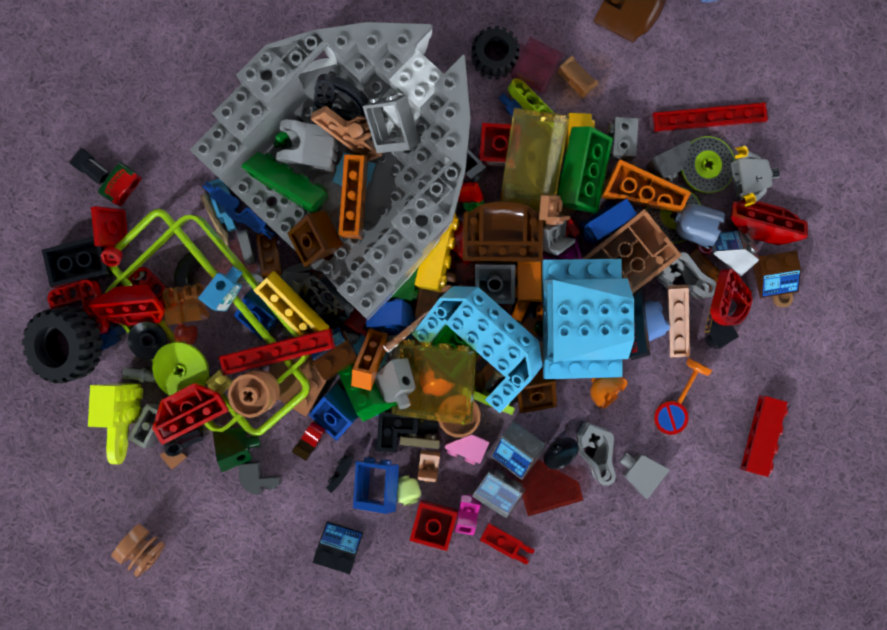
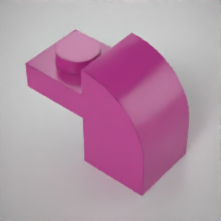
M462 494L460 498L455 532L468 535H474L481 502L472 497L473 494Z

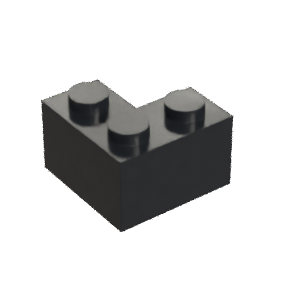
M396 411L380 413L376 451L396 453L398 433L417 434L419 413Z

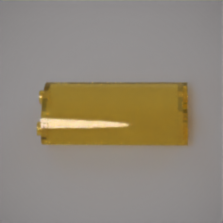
M514 108L500 202L524 204L539 213L541 195H557L570 116ZM543 220V228H544L545 226L548 225V224H546V220Z

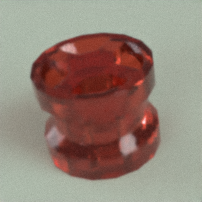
M179 323L175 329L174 339L179 343L184 341L189 345H193L197 339L198 329L193 325L188 327L183 323Z

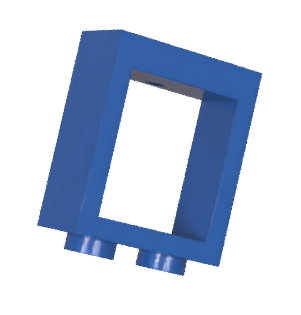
M625 199L587 223L582 228V236L587 243L590 242L593 245L629 222L637 213L628 199Z
M364 457V460L356 461L353 508L383 514L396 512L399 464H392V460L381 459L378 462L373 457ZM370 467L386 469L384 501L368 499Z

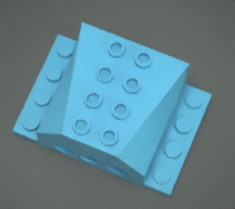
M621 259L542 260L543 378L623 377L622 359L629 358L634 342V298L628 279H622Z

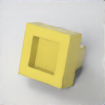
M221 369L205 383L208 385L207 388L220 393L222 396L229 389L233 381L228 375H224Z

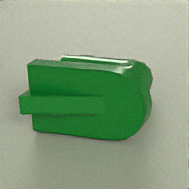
M281 131L276 134L275 148L286 145V139L289 138L287 133Z

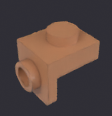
M421 450L418 480L437 482L440 452Z

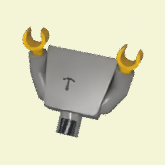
M746 146L735 147L738 151L735 159L738 160L731 162L736 198H745L746 207L755 204L767 193V188L773 185L772 179H778L780 171L777 167L770 168L767 159H762L760 156L748 151Z

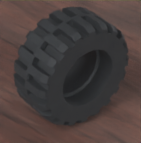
M64 306L43 310L35 314L33 319H30L27 323L28 327L25 328L23 333L25 338L22 339V345H24L25 349L23 354L28 359L26 362L28 366H32V371L36 375L40 374V378L50 383L61 384L83 378L95 370V366H98L100 362L99 357L102 356L103 349H101V345H103V340L100 339V329L96 328V322L89 318V314L85 311L81 312L76 307ZM59 330L68 341L69 355L67 359L58 349L57 334Z

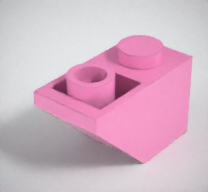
M470 434L447 442L444 448L447 449L446 453L457 457L459 454L465 457L464 461L475 465L476 462L481 463L489 441Z

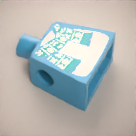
M232 266L227 274L217 273L198 299L214 311L226 312L242 288V285L237 280L243 272Z

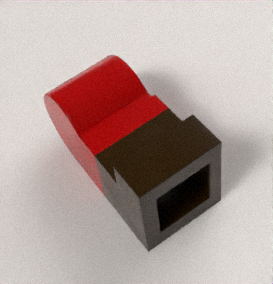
M312 421L291 452L307 461L326 429Z

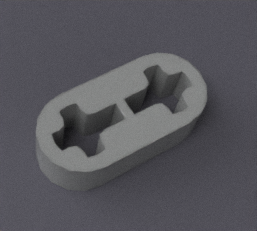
M248 229L237 231L245 264L247 266L256 264L257 259Z

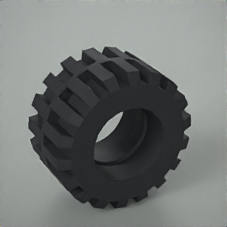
M489 26L486 31L483 29L479 35H476L472 44L471 57L475 70L477 72L480 71L481 76L484 77L486 74L488 79H492L493 76L497 80L500 79V76L505 78L508 73L511 74L518 62L520 45L517 44V37L513 38L514 33L512 31L508 33L505 27L499 29V26H495V29H492ZM498 45L505 50L506 57L499 61H493L487 58L484 50L488 46Z

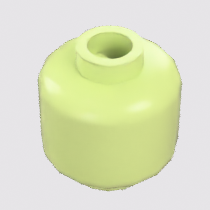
M409 475L398 478L397 501L403 503L404 506L418 502V498L421 497L418 480L410 478Z

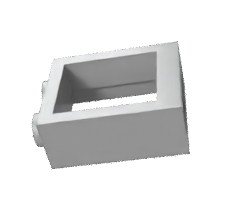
M398 93L387 95L386 98H382L379 95L370 98V102L363 106L377 153L410 150L420 143L407 95L398 96ZM394 105L402 130V137H389L381 107Z

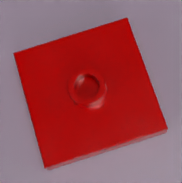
M91 207L95 246L114 247L128 234L125 209Z

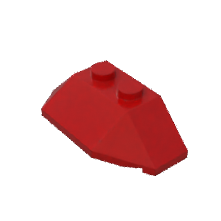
M745 199L732 203L731 219L737 229L744 235L747 233L753 239L778 246L808 237V222L804 219L801 220L796 214L786 208L761 201L745 207Z
M147 284L114 287L88 305L98 319H107L111 322L127 326L136 325L144 321L160 323L165 313V309Z
M195 382L161 400L152 430L161 445L228 412L229 409L220 393Z

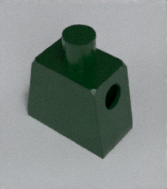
M242 427L227 429L223 432H213L216 460L222 472L252 459L250 449L261 446L259 436L248 437Z

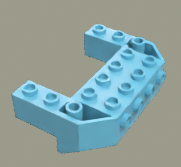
M451 287L440 297L412 333L419 342L427 347L447 325L504 375L505 378L485 399L499 413L523 390L543 366L539 340L479 287Z

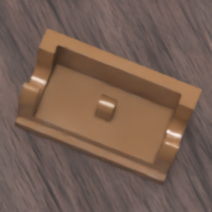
M572 55L559 67L557 73L584 99L599 84V81L597 79L594 80L575 61V57Z

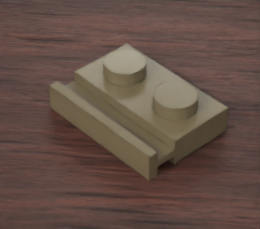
M405 433V435L400 437V445L439 449L440 439L436 438L434 434H425L424 437H420L417 434Z

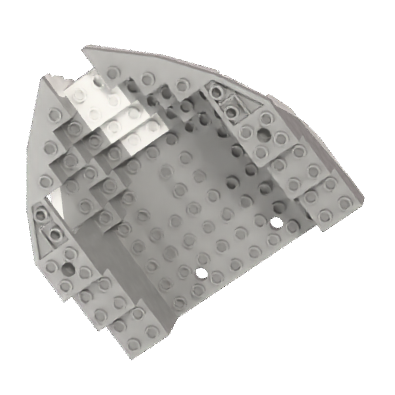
M364 22L312 30L265 45L236 74L241 85L212 113L218 121L190 149L199 160L295 250L287 233L307 214L311 213L250 177L241 167L242 164L258 151L264 155L267 152L276 158L277 151L288 150L292 147L290 137L286 139L287 143L285 146L277 148L274 146L275 136L281 132L280 123L282 120L288 119L314 124L311 120L316 80L321 74L334 75L350 82L362 92L368 103L370 98L379 95L382 98H386L387 95L398 93V96L407 95L420 143L410 150L384 152L381 157L370 161L375 163L376 166L371 177L372 181L369 182L366 189L363 239L342 238L339 235L342 186L332 183L337 170L336 165H339L343 153L357 155L355 152L338 140V151L335 152L337 154V161L333 163L335 164L334 173L310 170V165L285 163L293 168L292 172L298 175L300 172L309 178L310 183L314 185L319 183L326 188L325 192H327L329 197L320 211H326L343 246L333 253V257L330 260L322 259L311 266L316 271L322 272L335 285L337 291L367 320L411 277L438 244L441 236L453 221L465 176L470 129L465 55L463 54L445 73H442L423 55L426 52L432 35L431 24ZM323 50L326 56L329 57L314 61ZM323 83V90L327 91V83ZM334 90L332 108L360 112L356 104L349 97ZM320 98V99H318V101H319L320 103H328V102H329V101H328L327 99H325V98ZM394 105L381 107L389 137H402L403 134ZM275 160V162L279 163L280 165H281L282 163H284V162H280V161ZM270 197L277 198L275 206L270 207L267 205V200Z

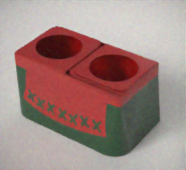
M120 162L101 185L98 194L121 207L140 183L142 177L125 163Z

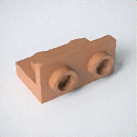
M541 195L539 220H546L548 225L563 224L564 221L570 220V216L559 215L563 206V202L560 200L561 195Z

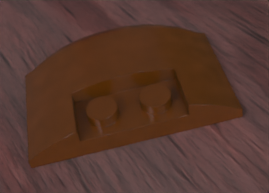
M604 0L593 22L633 43L637 40L636 38L643 34L645 35L659 18L666 0Z
M491 202L479 205L469 213L466 211L464 213L463 261L542 262L543 220H539L540 211L538 213L530 208V206L515 202Z

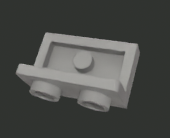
M566 221L563 224L547 225L543 228V251L548 252L550 255H559L575 243V238L565 237Z

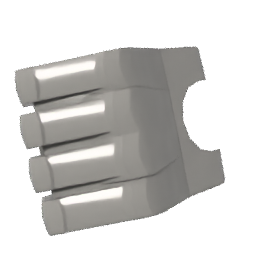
M282 120L280 130L288 134L292 140V147L288 150L277 151L276 160L288 164L310 165V170L334 173L335 164L333 163L337 161V154L335 152L338 151V140L319 125L296 120Z
M681 252L682 256L655 276V279L668 289V286L674 285L672 282L675 277L681 275L685 285L688 284L689 295L695 299L712 297L716 288V282L703 274L685 252Z
M585 421L576 433L578 453L588 462L594 479L602 485L609 486L616 478L612 464L614 436L608 429ZM594 444H596V451L592 458L584 452V447L590 446L595 448ZM605 470V474L601 476L600 473Z

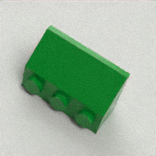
M355 363L338 373L356 414L363 422L397 405V402L387 403L384 401L375 382L371 391L351 386L352 369Z

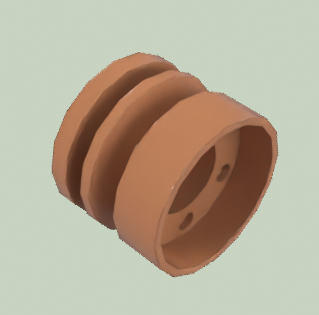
M140 523L122 539L111 555L121 565L130 559L128 571H132L138 566L134 572L137 578L153 566L166 545L161 541L154 547L158 540L156 536L147 542L146 539L150 531Z

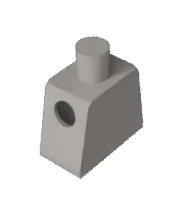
M408 358L393 359L377 373L374 382L385 402H397L399 409H405L411 405L408 395L415 390L416 386Z
M624 453L619 460L620 463L627 467L622 473L624 477L646 499L650 497L670 471L668 468L640 453L635 458L631 457L628 453Z

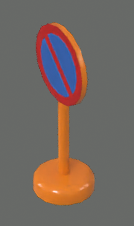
M691 358L686 360V365L694 371L678 401H666L655 410V425L661 432L668 435L680 433L688 424V412L681 403L698 372L709 376L713 371Z

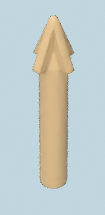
M201 195L200 198L217 230L218 236L228 246V230L225 231L220 220L217 219L208 195Z

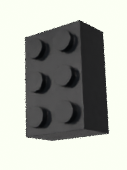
M94 237L42 249L50 287L60 288L82 280H98L114 276L109 266L101 260V253L106 247L95 246Z

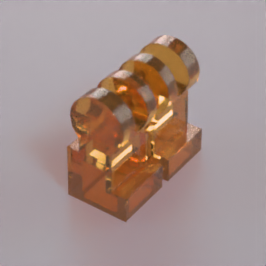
M200 283L193 284L192 287L185 285L183 288L180 286L175 287L174 290L172 288L164 289L163 301L165 303L164 316L166 325L210 319L209 311H206L205 304L198 299L204 291Z

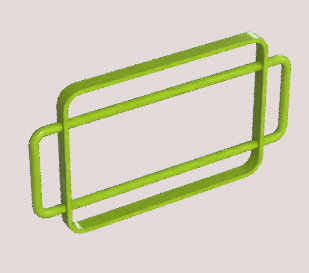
M154 209L114 247L122 251L156 217H161L170 228L124 273L118 266H109V269L117 279L107 288L105 293L122 284L123 286H132L133 284L128 278L174 234L177 235L209 275L214 278L218 273L181 229L190 219L195 220L229 261L243 272L241 275L253 289L259 283L204 218L198 215H184L175 222L165 210ZM236 296L233 303L268 344L276 342L243 301ZM267 304V306H268V307L272 310V312L278 317V319L283 323V325L288 329V331H289L294 337L299 336V335ZM163 320L160 323H156L163 328L170 342H181ZM121 324V326L129 334V331L131 330L133 325L127 326ZM309 355L302 356L296 363L291 359L283 361L289 369L276 380L278 385L293 373L302 384V390L259 428H253L244 416L235 412L225 394L221 397L234 418L225 426H219L213 420L204 425L213 432H223L238 422L249 435L260 436L264 434L308 395L310 383L298 367L307 360Z

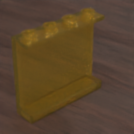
M404 339L402 343H399L396 347L401 348L400 359L408 358L416 387L408 395L411 405L405 409H399L398 405L392 406V414L462 425L472 422L476 350H471L466 345H457V348H453L448 343H439V346H435L430 341H421V344H417L415 340Z

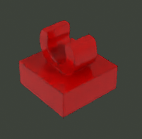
M570 217V220H566L565 237L571 233L576 237L583 232L573 217Z

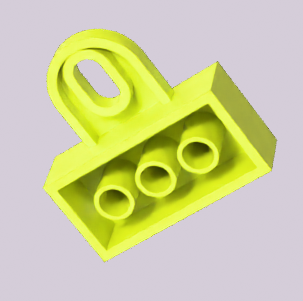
M109 383L90 385L88 427H107L106 453L110 464L120 465L126 457L129 424L136 423L141 416L142 407H140V399L143 398L144 393L141 384Z

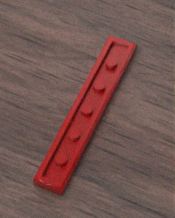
M766 102L653 112L652 119L654 132L762 123L768 121Z
M329 328L219 356L223 374L228 375L336 347L331 329Z

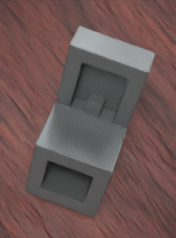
M261 461L238 465L241 485L249 493L260 495L264 492V486L266 490L276 489L277 485L282 483V475L262 477Z

